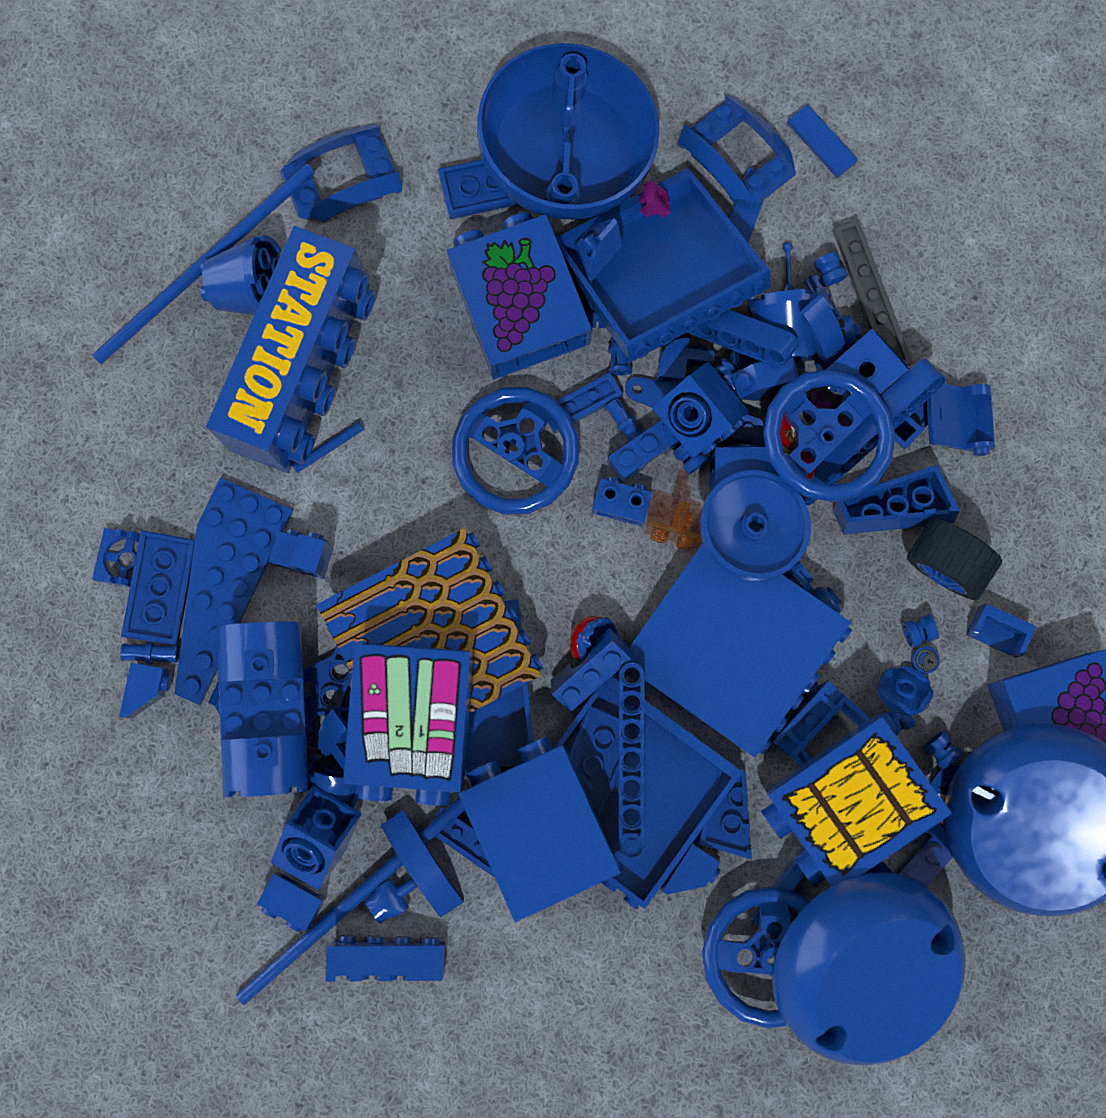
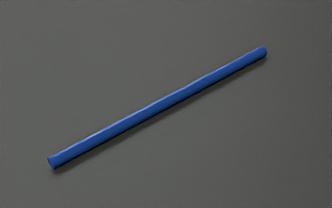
M307 163L95 351L92 356L100 364H103L202 275L200 268L202 261L234 247L315 174L312 168Z
M460 797L419 832L425 845L465 811ZM395 853L236 994L239 1002L243 1005L247 1004L378 886L402 867L403 863L398 855Z

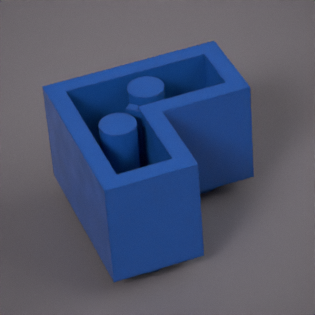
M287 529L286 533L277 532L268 562L274 566L324 579L333 548L328 544V540L323 539L324 536L308 532L306 536L298 531Z

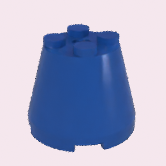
M268 235L256 236L208 260L202 261L200 264L203 286L200 289L202 299L205 302L209 301L212 307L218 311L255 315L280 258L279 253H281L282 249L278 243Z
M816 288V293L813 294L810 289L771 292L761 295L762 300H758L755 296L747 300V309L751 318L786 330L796 336L799 346L792 356L793 358L797 357V362L815 360L814 355H818L814 338L812 333L804 328L800 311L819 294L828 301L827 288Z

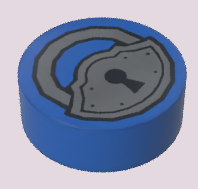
M931 647L918 648L911 656L912 667L922 674L932 673L939 667V654Z

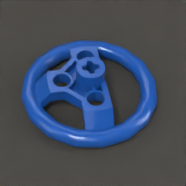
M831 369L803 373L784 385L767 409L763 430L768 460L782 481L805 497L827 502L856 498L875 486L892 461L896 438L890 410L877 391L855 375ZM830 386L847 390L851 395L836 409H819L807 399L806 391L812 388ZM801 413H808L812 417L811 425H804L800 421ZM783 414L786 421L795 429V449L788 456L784 453L780 436ZM839 414L848 416L850 420L848 427L839 424ZM872 414L878 433V443L875 457L867 470L850 482L835 485L823 484L808 479L807 476L864 419ZM802 450H807L812 454V463L807 464L801 460L800 453Z
M503 387L479 397L461 416L452 438V465L461 487L480 506L503 515L530 514L552 504L569 487L579 463V436L569 413L550 395L529 387ZM505 403L527 404L515 419L496 422L485 415L489 410ZM531 419L535 422V428L531 433H523L521 431V424L524 420ZM551 419L556 423L563 439L562 463H559L543 452L540 433ZM491 427L498 430L496 440L486 441L484 438L485 431ZM469 438L479 442L546 487L543 491L527 498L506 499L488 492L475 479L468 463ZM516 445L518 450L510 452V447ZM533 456H540L543 460L542 467L538 470H531L528 466V462Z
M775 886L746 890L724 903L708 925L702 949L705 980L719 1004L742 1022L768 1029L787 1026L778 1009L768 1011L750 1006L736 996L728 986L721 970L773 976L774 963H769L768 959L773 958L774 953L777 954L781 941L790 927L788 908L793 909L799 914L810 903L800 893ZM759 906L760 918L757 931L745 942L723 939L724 932L736 916L751 907ZM772 922H778L782 927L781 934L776 938H771L767 935V927ZM743 949H747L752 953V960L747 965H741L737 962V954Z

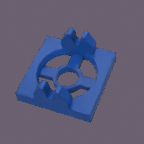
M104 528L92 580L130 587L132 578L127 579L128 571L134 568L136 554L133 552L135 541L139 542L140 534L133 531L127 532L122 529ZM126 539L123 550L117 554L108 552L114 543ZM129 552L133 555L134 561L129 567H122L120 565L119 557L122 553ZM106 560L116 562V565L119 567L118 577H114L108 571Z

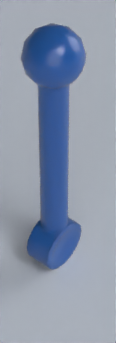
M785 242L782 247L785 251L786 285L784 291L794 290V286L791 284L790 251L793 246L790 242Z

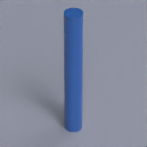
M356 422L313 450L305 464L293 463V468L299 473L364 429L359 422Z

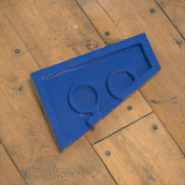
M719 769L717 770L708 809L717 797L723 773ZM741 770L743 773L701 830L698 844L752 859L746 771Z

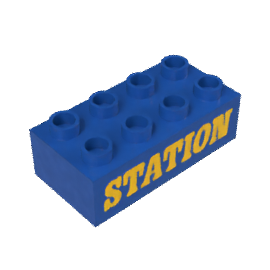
M293 226L206 424V428L231 452L289 474L293 462L303 465L308 460L315 441V436L307 432L314 413L325 416L329 411L335 395V386L327 384L335 365L346 368L349 364L356 343L355 338L348 336L355 318L365 321L369 317L375 302L376 292L368 288L369 273L363 270L355 248Z

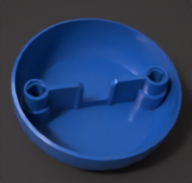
M557 43L535 47L520 53L496 72L484 90L480 101L477 118V138L480 155L486 170L499 189L510 199L539 215L547 214V217L575 220L594 217L613 210L627 201L638 190L647 177L656 156L659 142V119L651 94L637 74L626 64L604 51L589 46Z
M1031 724L1001 732L975 748L956 770L945 798V804L952 813L944 819L947 842L952 856L964 876L978 891L990 900L1012 911L1027 915L1064 916L1076 914L1106 901V743L1094 735L1065 725ZM980 786H988L990 788L986 790Z
M887 872L867 873L851 877L835 884L814 898L798 914L785 933L778 948L773 967L772 982L776 1006L793 1034L810 1050L822 1057L850 1065H876L899 1059L930 1040L940 1030L954 1010L961 994L965 976L966 963L962 933L957 920L945 903L921 882L905 875Z

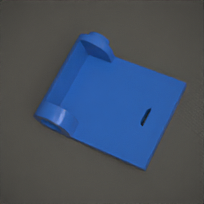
M944 383L927 400L929 444L973 452L974 456L989 455L990 450L995 449L991 385L974 384L959 387Z

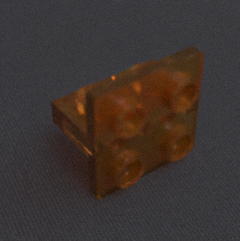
M683 501L678 502L670 526L650 521L646 530V534L651 535L650 539L658 543H665L666 540L675 542L677 548L691 551L692 548L697 549L702 541L701 535L686 531L692 512L688 511L690 503Z

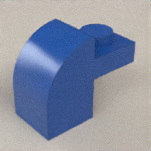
M690 338L674 340L667 345L661 355L657 381L680 384L685 379L686 365L701 367L709 362L712 366L715 351H709L707 347L695 346L693 349L689 348Z
M927 401L894 430L895 442L903 450L928 425Z
M349 706L332 708L323 720L319 730V746L323 757H334L343 771L345 768Z

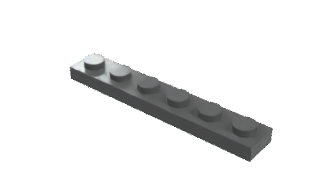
M856 220L834 227L833 234L869 330H876L899 357L910 366L913 361L860 221Z

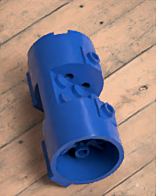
M254 622L216 626L223 797H233L235 791H239L240 797L289 794L292 792V787H297V792L308 791L301 622Z

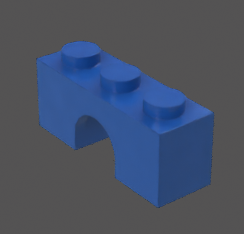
M661 420L608 456L607 463L623 484L641 472L653 459L663 453L667 454L680 445L681 442Z
M609 628L591 644L590 653L580 665L574 667L569 663L550 680L552 695L571 712L631 660L628 645Z

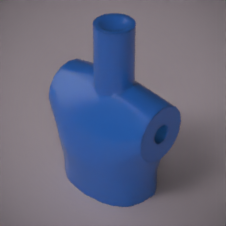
M389 878L378 886L371 895L365 898V903L378 923H382L387 919L398 916L409 908L404 896L418 886L410 878L397 887Z

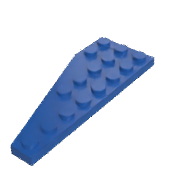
M222 478L219 479L196 528L174 693L198 705L202 704L218 671L216 626L239 624L269 564L268 561L277 532H284L293 513V510Z

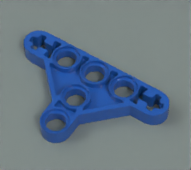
M337 645L332 656L303 670L304 682H310L314 688L312 695L305 697L307 746H312L316 739L310 737L311 732L319 735V730L315 725L316 720L320 716H327L332 708L343 706L352 679L349 669L346 678L338 680L334 677L333 671L337 665L342 664L347 667L344 660H337L338 655H341ZM330 690H335L339 694V701L333 706L327 705L324 700L325 694ZM307 750V760L309 762L313 760L320 761L324 758L321 752L320 754H314L312 758L310 757V751Z

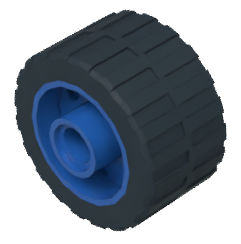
M930 519L907 555V560L919 572L949 591L971 600H978L1002 564L1001 556L988 544L968 531L940 519Z

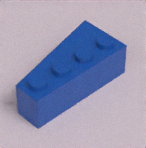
M938 465L875 485L856 498L836 501L833 510L843 535L924 527L930 519H940L953 524L960 512Z
M339 935V940H334L327 946L325 982H336V976H346V979H349L350 982H362V980L369 979V976H375V980L378 981L397 980V976H403L404 981H442L445 972L446 942H439L438 937H423L422 942H411L412 937L396 936L395 941H384V936L378 935L367 936V940H356V935Z

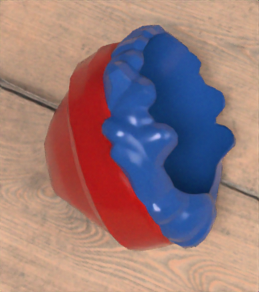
M588 616L576 624L570 635V651L573 658L582 663L590 653L591 644L609 628L619 636L615 623L608 617Z

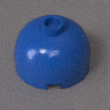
M326 759L325 764H317V760L308 763V791L315 786L343 803L353 798L357 785L343 784L344 771L338 765L336 759Z

